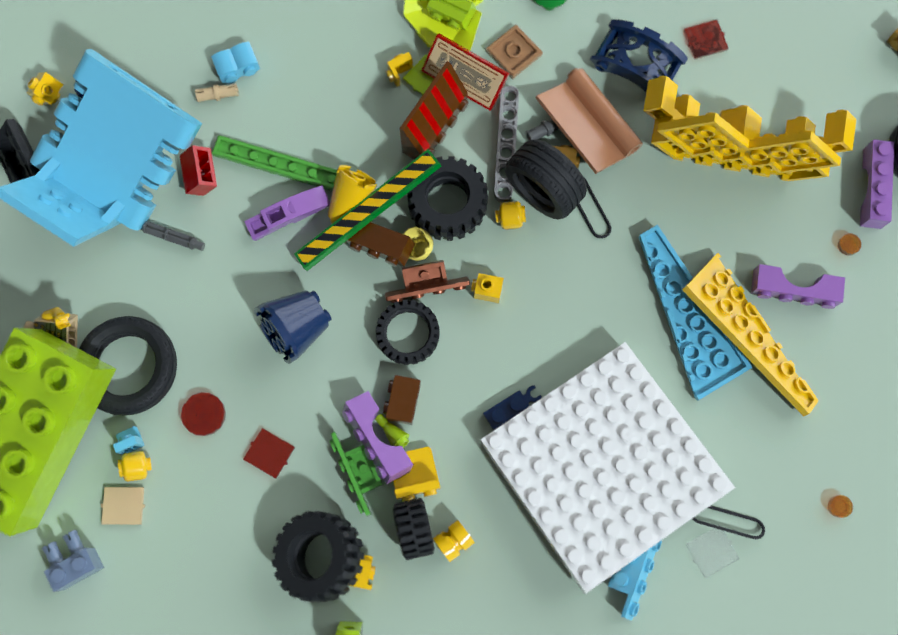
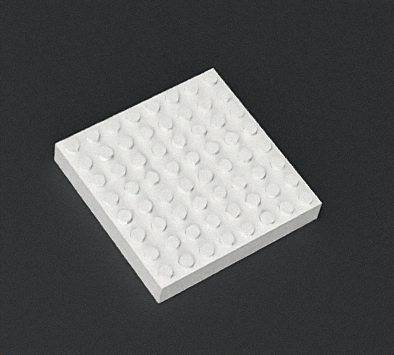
M626 342L481 439V445L583 594L595 588L735 488Z

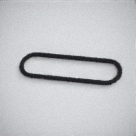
M585 179L587 188L608 225V232L605 235L596 234L580 203L577 206L592 234L597 238L603 239L610 235L611 224Z
M711 505L708 508L757 522L762 528L761 534L759 536H752L703 522L695 517L692 518L698 524L751 539H760L765 534L764 524L760 520Z

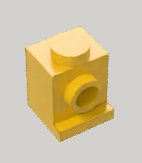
M364 555V560H360V566H363L361 573L356 574L355 577L358 580L352 587L372 589L373 584H369V580H374L376 566H372L373 556Z

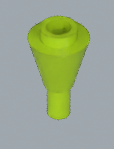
M382 414L375 418V421L383 428L391 446H402L404 448L409 443L408 438L410 435L389 423Z

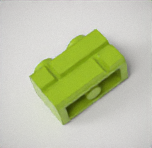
M430 0L427 5L431 18L438 22H441V20L447 21L448 26L455 30L459 28L466 30L476 12L474 3L469 0Z

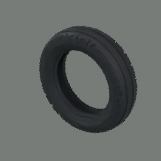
M123 316L107 320L95 327L85 337L79 347L80 350L99 359L104 349L110 343L122 337L132 336L147 341L154 352L155 370L147 385L129 395H115L106 390L97 407L106 413L124 416L144 412L158 404L169 392L174 382L177 371V356L172 341L158 325L140 317Z

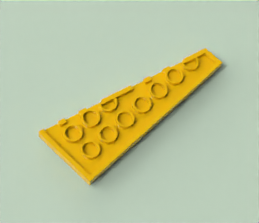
M719 253L715 254L682 290L803 417L810 414L819 400L805 379L803 380L797 375L792 360L788 361L780 350L783 348L780 342L776 344L769 333L771 329L757 308L747 301L742 286L738 287L730 276L733 273L730 269L726 270L720 261L721 255Z

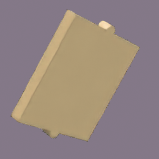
M104 487V499L101 504L103 508L102 524L142 525L143 508H145V504H143L144 487Z

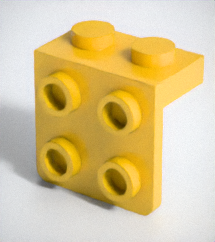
M423 447L406 451L413 466L409 473L393 481L396 499H402V502L415 499V495L424 494V497L436 495L437 490L441 488L431 448Z

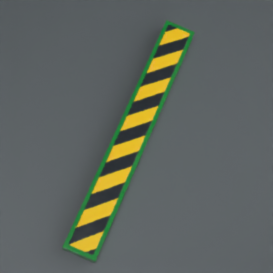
M427 149L294 253L302 267L306 271L310 270L442 167L430 150Z

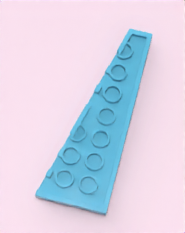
M656 225L640 234L638 238L694 397L698 401L753 367L745 355L682 290L693 277L660 227Z

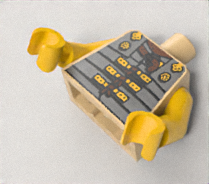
M60 307L46 310L34 322L27 321L24 325V328L42 329L77 348L78 315L65 314Z

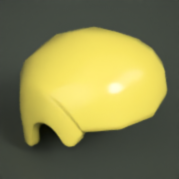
M416 226L408 228L403 234L409 236L415 243L409 259L414 261L426 259L433 250L432 237L422 228Z

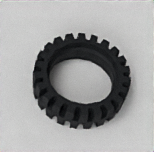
M415 300L397 301L394 305H389L381 313L380 318H378L376 327L378 345L384 355L391 361H395V363L414 365L418 364V362H423L432 355L439 342L440 329L437 318L431 309L421 302L417 303ZM406 312L421 316L429 329V336L425 345L418 351L411 353L396 350L387 338V329L391 320L397 315Z

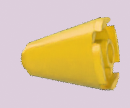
M340 165L338 167L328 211L331 223L342 217L376 189V181L371 176L359 169L356 172L351 171V166Z

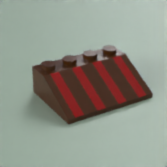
M447 61L399 128L402 153L412 159H416L427 149L434 155L436 145L444 141L448 128H452L455 125L459 112H464L468 106V92L450 62Z

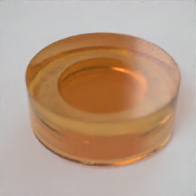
M845 234L838 241L839 251L847 256L854 255L861 248V240L855 234Z
M837 495L829 500L828 510L834 517L845 518L852 513L853 504L848 497Z

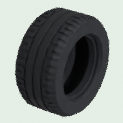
M539 139L526 141L506 163L505 173L513 188L533 208L547 217L557 220L566 218L586 196L587 184L581 172L567 156L545 141Z

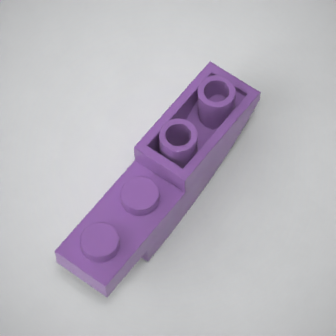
M319 186L279 201L261 210L260 214L244 222L252 239L257 241L290 223H297L330 206V201L323 186Z

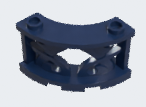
M618 19L610 21L608 25L610 30L596 54L590 58L598 71L619 75L633 82L645 92H647L648 80L659 77L658 71L662 76H667L673 81L680 66L685 65L688 60L685 53L673 42L668 44L660 39L661 34L648 27L640 29L634 27V22ZM642 45L648 47L647 54L652 64L633 66L626 50H635ZM609 50H614V51L610 52L609 55H608V57L613 56L614 59H611V58H607V57H606V55H607V53H608ZM653 51H655L657 54H659V55L656 56V58H655V56H654V54H653ZM671 64L668 71L666 72L664 68L667 65Z

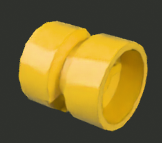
M456 520L448 527V532L442 531L433 538L449 562L460 555L461 549L467 550L475 543L459 520Z

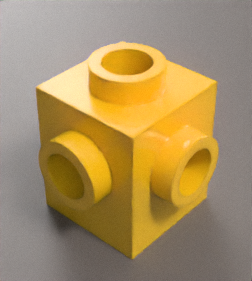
M40 72L29 81L27 85L29 89L26 93L32 97L31 100L40 106L51 105L59 99V91L64 84L48 73Z

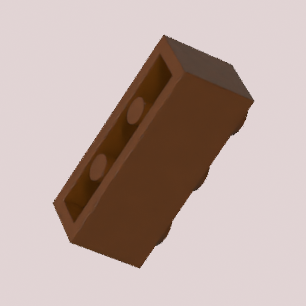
M371 222L346 241L349 244L348 247L353 251L360 252L362 250L374 259L381 257L392 266L399 264L404 267L415 246V243L409 236Z

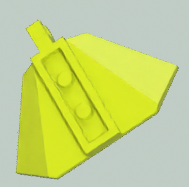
M405 0L404 17L416 30L417 35L427 47H432L436 35L440 33L471 51L482 16L480 11L476 9L466 30L461 28L455 30L448 26L447 21L441 20V22H438L430 17L431 14L427 9L430 0ZM469 0L475 6L483 2V0Z

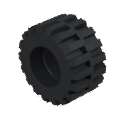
M422 498L394 504L393 515L403 557L406 560L434 554L433 538L425 503Z

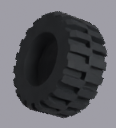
M442 156L436 157L442 167L407 193L410 216L415 221L417 227L426 230L430 235L433 234L437 240L447 237V241H453V237L456 236L462 239L465 237V233H473L475 227L480 226L483 221L488 202L487 184L484 182L481 172H476L477 167L473 164L466 165L467 160L460 158L459 161H456L454 156H448L446 160H443ZM453 184L464 190L468 200L466 206L459 212L442 214L430 207L428 195L439 185Z
M307 511L302 516L296 515L291 519L292 523L287 522L282 527L283 533H278L275 539L278 543L276 547L273 546L272 553H275L272 567H276L277 571L274 572L276 580L282 581L280 583L281 588L284 591H289V595L293 598H300L301 601L307 602L333 601L338 599L339 595H345L350 591L348 586L355 585L358 580L355 576L357 573H361L363 566H360V560H364V553L360 552V547H363L362 539L356 538L359 534L355 527H350L351 523L341 518V516L322 511ZM322 534L331 545L332 559L327 571L321 577L314 579L306 568L305 553L310 542Z

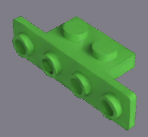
M333 432L331 433L333 439L329 441L333 451H338L341 459L338 462L343 473L347 471L350 480L347 483L351 492H356L359 498L356 501L357 507L361 514L365 512L366 516H370L372 514L363 494L383 485L376 473L374 462L367 458L364 445L345 453L337 433Z

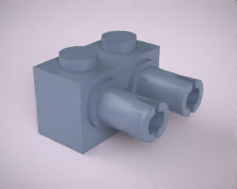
M77 530L63 536L71 553L67 559L63 558L56 541L49 543L48 547H42L50 564L49 569L45 570L44 573L53 592L64 591L104 568L96 549L84 548Z

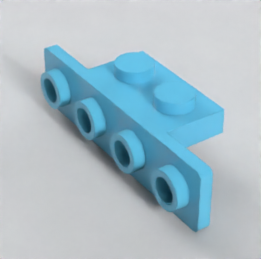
M662 540L611 576L608 587L628 594L621 617L632 621L633 617L637 615L639 611L638 602L640 596L645 593L647 582L645 581L648 573H651L653 570V558L655 553L659 551Z

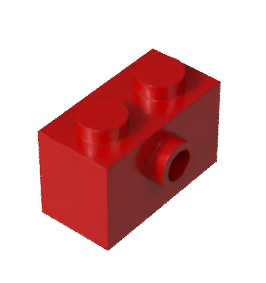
M192 145L179 155L186 194L204 196L217 187L211 148Z

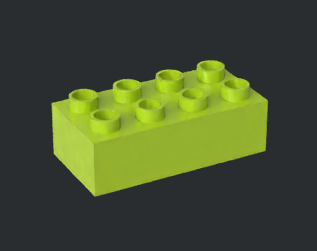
M13 328L0 354V532L9 537L38 527L116 371V368L42 329Z

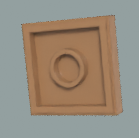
M514 25L486 48L488 55L504 71L510 73L509 77L511 79H514L543 54L539 47L517 25Z

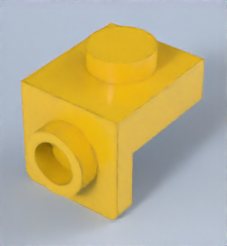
M409 52L398 54L387 62V77L390 82L394 81L396 87L401 86L399 74L413 68V58Z

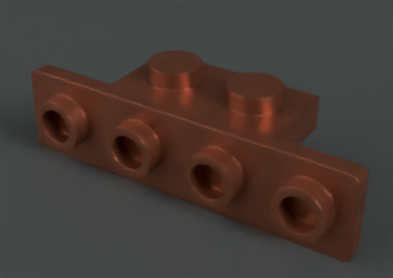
M443 260L402 268L405 289L385 292L386 301L391 300V303H395L397 301L401 302L405 297L412 296L413 299L424 297V294L431 292L433 294H442L446 289L451 288L453 290H462L466 288V285H470V280L468 276L447 280Z

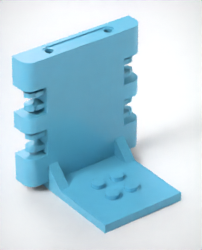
M93 49L85 50L73 74V78L76 80L73 87L84 95L83 98L69 93L68 98L60 99L54 111V115L57 117L55 125L65 131L64 135L52 129L49 134L42 135L30 159V162L40 171L35 176L0 187L1 200L73 247L121 223L132 230H141L143 224L148 221L156 207V204L151 202L153 198L152 193L142 186L145 184L149 188L157 190L159 185L168 184L176 172L171 167L173 160L164 154L162 150L165 149L177 155L179 152L178 148H189L203 124Z

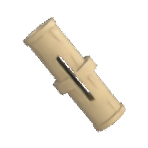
M237 83L221 86L215 84L213 87L195 89L198 102L214 99L220 101L221 98L239 96Z

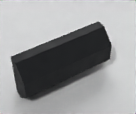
M6 119L0 129V163L10 183L35 176L40 169L30 162L34 151L21 125L14 119Z

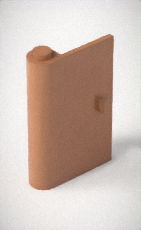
M583 68L573 69L567 75L569 78L565 83L535 97L595 174L632 155L643 145L642 141Z

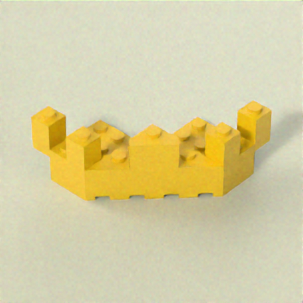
M659 76L658 78L648 80L643 111L655 119L651 143L675 160L682 161L683 157L695 159L696 164L712 166V163L724 165L723 169L740 172L742 168L752 170L753 175L769 177L770 174L781 176V180L797 181L829 177L830 167L840 166L841 157L836 153L853 151L856 118L848 110H837L836 112L826 114L824 137L815 135L816 125L804 116L787 120L785 133L779 136L774 134L760 136L762 118L749 106L741 105L738 108L722 110L719 115L714 112H708L705 115L698 116L700 103L688 94L676 97L678 85L669 77Z

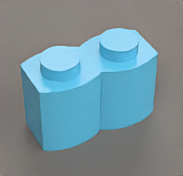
M249 42L240 43L231 49L217 52L211 56L223 84L234 83L241 76H252L260 70Z

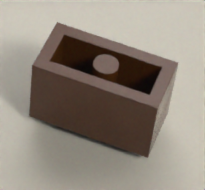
M395 375L394 380L389 381L387 392L391 393L389 402L385 401L383 408L386 420L408 425L413 424L421 380Z

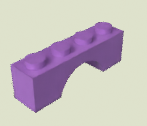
M872 140L863 149L862 168H865L868 173V189L861 206L860 227L882 229L892 221L894 142Z
M759 264L753 269L751 294H756L762 299L775 297L779 298V301L792 302L794 300L800 301L802 305L819 304L822 308L834 309L843 303L845 277L823 274L816 279L813 286L798 287L785 278L781 267Z
M369 391L346 401L342 414L345 421L352 425L357 441H361L364 445L367 458L374 462L377 475L388 484L409 473L413 463L402 446L384 444L374 434L372 422L376 418L379 408Z

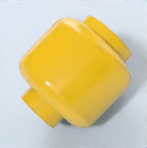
M519 201L503 202L500 204L499 210H495L496 223H501V227L505 230L521 228L523 223L526 222L525 206H521Z
M143 451L124 453L121 459L118 460L119 477H123L127 482L145 479L147 471L152 470L150 457L146 458Z

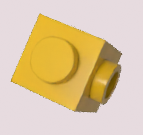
M478 273V278L473 279L471 291L475 292L474 299L499 303L504 278Z

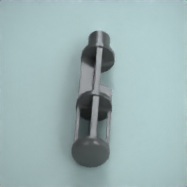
M146 221L142 226L143 233L189 249L203 251L205 248V243L198 241L195 237Z

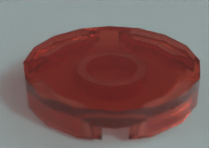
M201 392L192 395L186 404L184 403L181 411L183 425L189 432L197 436H208L216 433L222 427L226 417L224 404L211 393Z

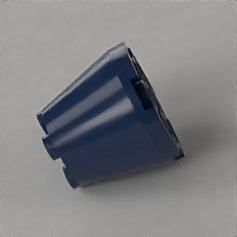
M305 290L262 303L254 308L255 315L261 318L259 326L275 352L282 353L285 356L283 359L288 364L297 360L329 327L328 322L332 320L329 312L326 309L323 310L319 304L320 298L315 291L309 292Z

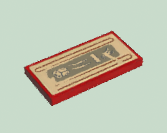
M437 34L421 71L435 79L447 61L450 62L467 90L468 98L491 111L510 73L442 34Z

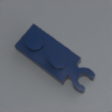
M535 385L530 386L526 394L523 395L519 390L483 413L493 431L530 407L528 403H535L542 398L541 395L536 398L531 396L530 392L536 388Z

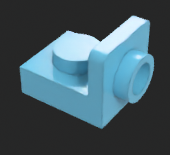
M136 426L116 434L118 443L113 444L115 452L122 455L145 446Z

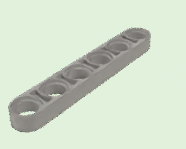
M514 86L504 87L500 96L494 197L500 203L510 201L513 194V186L507 177L504 178L499 175V171L502 168H506L507 161L516 152L519 91ZM512 92L515 95V99L511 101L506 100L504 94ZM511 111L514 117L510 120L505 119L503 113ZM504 130H510L513 136L506 139L501 133ZM503 149H509L512 155L509 158H503L500 152ZM506 188L509 191V195L507 197H500L498 190Z

